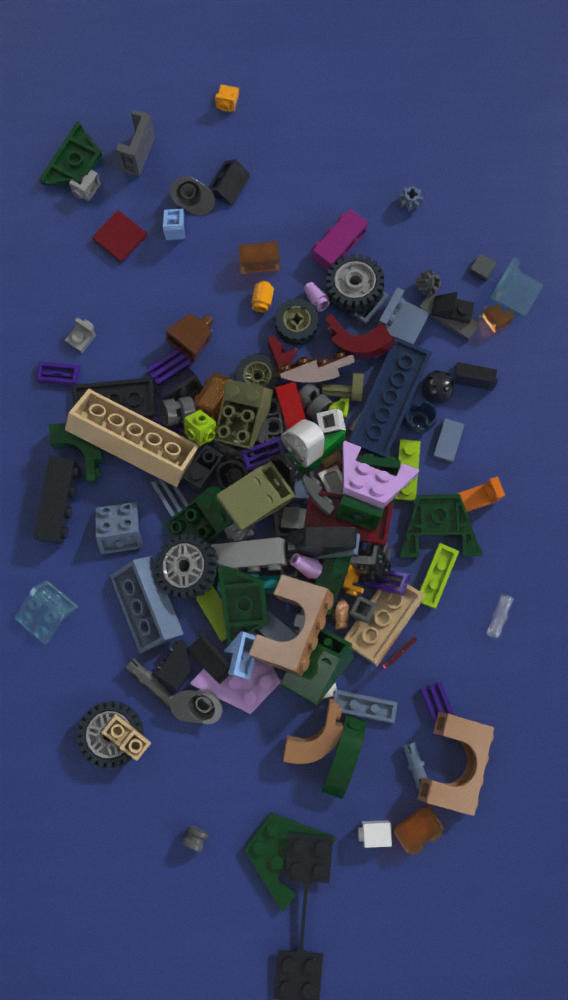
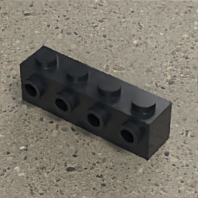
M49 456L33 537L37 541L63 545L64 539L68 537L69 528L67 527V521L71 519L73 511L71 500L76 496L75 479H78L80 475V467L74 459Z

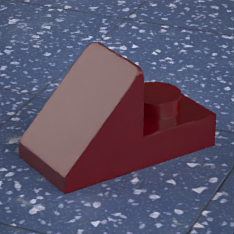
M275 335L268 337V348L273 361L276 362V366L278 367L286 363L293 364L297 356V348L284 352L282 342L277 341Z

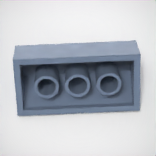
M153 556L132 560L110 575L140 654L183 635L169 596L165 592L166 590L160 587L161 583H158L156 580L158 575L155 574L154 569H157V566L154 565Z

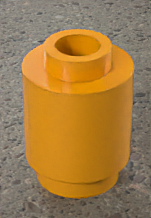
M260 281L254 286L251 304L253 305L252 309L257 312L265 313L271 307L274 288L269 282Z

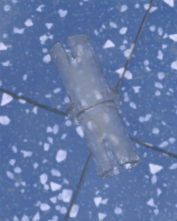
M504 594L500 595L496 610L491 614L493 618L486 632L487 635L499 639L503 625L509 618L507 615L514 601L512 597Z

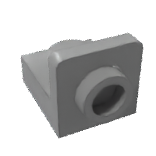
M90 170L88 175L83 177L81 184L71 180L69 185L75 197L90 201L101 185L98 173Z
M77 317L75 320L77 325L67 336L65 342L80 353H83L97 335L92 323L86 319L82 321Z

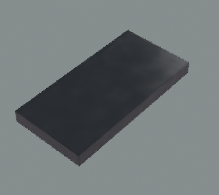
M153 377L72 385L73 407L85 392L90 389L147 419L154 416L157 417Z

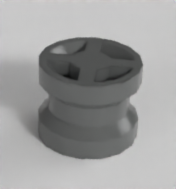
M189 825L187 829L188 835L183 838L182 843L193 850L202 852L204 848L203 842L208 839L209 833L196 826Z

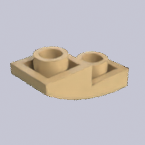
M116 713L101 731L102 734L136 761L151 744L146 737Z

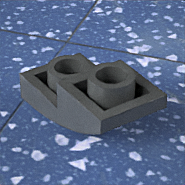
M305 475L302 478V484L306 493L317 508L329 517L335 508L332 505L333 501L324 495L322 497L319 496L323 488L320 486V481L313 476L309 478Z

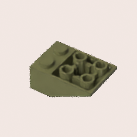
M227 379L214 440L252 449L259 435L262 423L265 421L270 410L274 390Z
M272 462L255 469L216 495L240 531L282 509L296 496Z

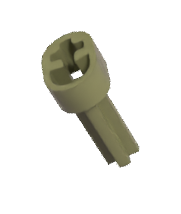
M353 373L352 386L322 384V394L331 397L351 398V401L362 402L364 374Z

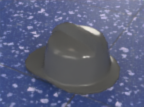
M181 176L171 184L170 196L172 200L190 213L203 216L213 209L215 198L212 191L196 179L189 176Z
M208 689L181 691L175 694L170 704L171 711L176 718L191 723L213 724L221 718L223 712L220 700L214 692Z

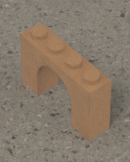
M281 575L274 595L280 601L303 608L305 612V625L297 637L285 642L276 641L257 634L249 655L262 663L302 676L303 672L309 667V657L312 650H315L317 646V637L320 630L325 626V616L333 605L334 595L327 588Z
M438 712L433 733L454 739L462 745L467 758L466 768L461 777L451 783H442L422 777L417 799L428 804L474 816L479 804L480 788L484 782L485 766L489 760L490 744L494 739V727L448 713Z

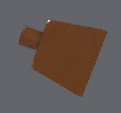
M188 314L166 329V341L195 363L212 339V329L210 326L214 321L208 314H205L201 319H198L193 314Z

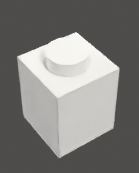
M332 409L316 413L319 428L324 435L342 430L346 431L341 410Z
M388 820L361 821L362 827L358 828L359 842H363L365 848L392 846L391 826Z

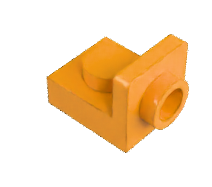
M221 84L219 93L215 96L216 108L222 111L234 112L239 96V88Z
M351 564L341 589H344L346 594L357 597L358 594H363L364 589L352 585L353 582L357 583L359 575Z

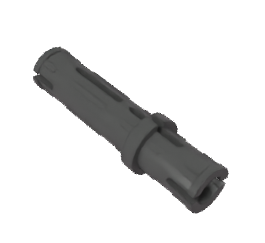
M134 658L125 669L139 680L138 683L141 686L144 685L171 710V700L175 695L152 675L153 672L151 670L145 669Z

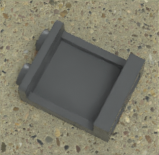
M132 110L131 117L135 129L134 137L130 146L118 143L116 152L122 172L140 177L155 140L151 115L143 111Z

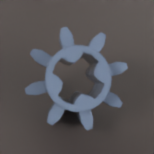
M413 185L409 188L404 187L403 194H400L398 199L402 201L400 207H404L408 212L414 208L418 210L419 204H422L424 198L420 196L421 189L418 190Z

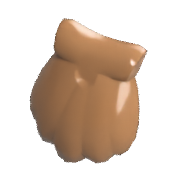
M341 599L332 609V619L336 621V630L348 627L347 621L350 608L344 599Z

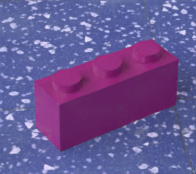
M351 209L346 214L342 213L337 220V224L326 231L321 242L317 241L313 246L312 259L328 271L333 263L336 264L337 259L340 258L342 260L343 256L347 255L367 232L368 222Z

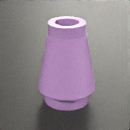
M313 282L304 286L307 298L311 305L316 308L317 312H321L329 306V297L314 285Z
M297 553L290 559V564L308 579H316L322 572V564L317 559Z

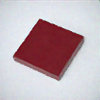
M117 210L92 236V239L123 263L147 238L148 234Z

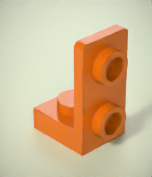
M498 476L489 479L486 484L457 493L460 494L467 512L498 502L505 497Z

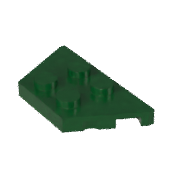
M76 122L39 178L41 184L70 186L69 182L71 180L81 184L83 177L88 175L90 170H93L101 159L102 153L100 149L93 143L92 138L85 132L80 122Z
M219 564L218 573L227 646H229L240 632L252 634L257 629L268 624L264 579Z

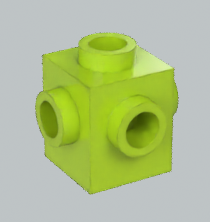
M201 409L184 418V433L191 441L202 446L214 439L217 427L216 422Z

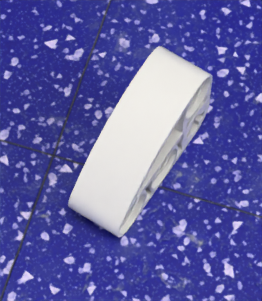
M301 420L282 434L283 444L304 468H307L323 455L325 437L322 430L314 422Z

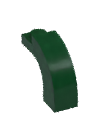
M65 423L49 424L50 445L55 450L72 448L82 452L85 457L87 482L90 485H98V478H101V468L97 465L105 464L101 449L66 431Z
M346 715L343 723L344 728L327 771L322 792L343 799L358 761L367 722Z

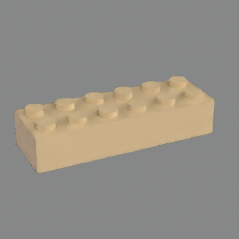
M90 389L85 392L68 413L65 427L66 431L175 487L179 485L193 463L199 448L198 444Z

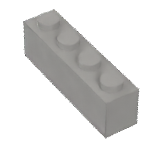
M280 537L211 545L216 550L215 554L219 557L217 563L239 571L247 570L249 573L260 572V568H268L269 571L281 570V566H287L286 540Z

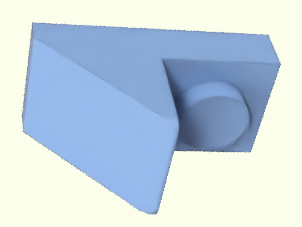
M184 209L164 210L163 231L166 240L185 239Z
M240 632L224 650L225 654L232 656L229 675L244 680L251 679L255 659L249 655L256 636Z

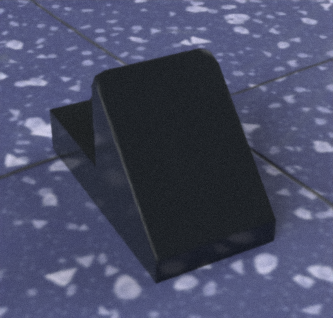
M458 292L437 295L434 297L431 316L470 324L475 302L457 299Z

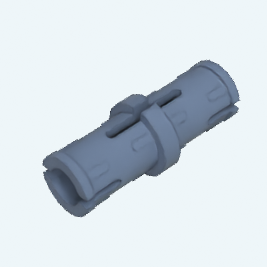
M412 742L402 747L409 763L408 769L413 774L416 788L420 789L422 777L427 778L423 767L425 763L424 760L421 761L416 742Z

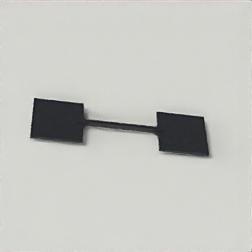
M288 833L284 879L301 881L304 884L299 947L295 951L278 950L274 999L320 1000L323 953L305 951L303 941L308 887L313 882H330L333 836Z

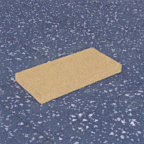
M387 576V578L400 582L402 581L399 578ZM382 583L383 585L399 588V586ZM407 585V588H405L404 596L377 590L370 601L378 604L369 623L356 620L344 637L346 641L352 643L353 651L376 666L379 665L425 598L422 592L410 585Z

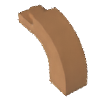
M329 698L325 722L318 733L306 738L287 735L283 762L294 764L311 763L323 758L333 750L344 728L342 723L336 722V719L340 720L342 711L338 700Z

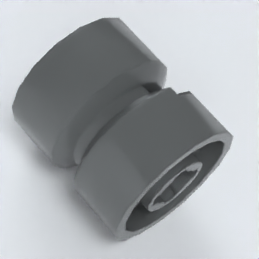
M312 382L305 385L298 393L303 409H306V414L314 421L317 420L316 413L327 411L332 404V401L325 394H319V389Z
M190 396L178 398L177 401L169 399L160 402V414L165 427L178 425L179 422L184 424V418L196 412L194 402Z

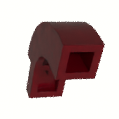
M332 314L326 318L328 323L326 328L333 336L331 338L333 344L340 351L353 354L354 358L376 357L396 345L394 338L382 323L365 335H352L343 329Z

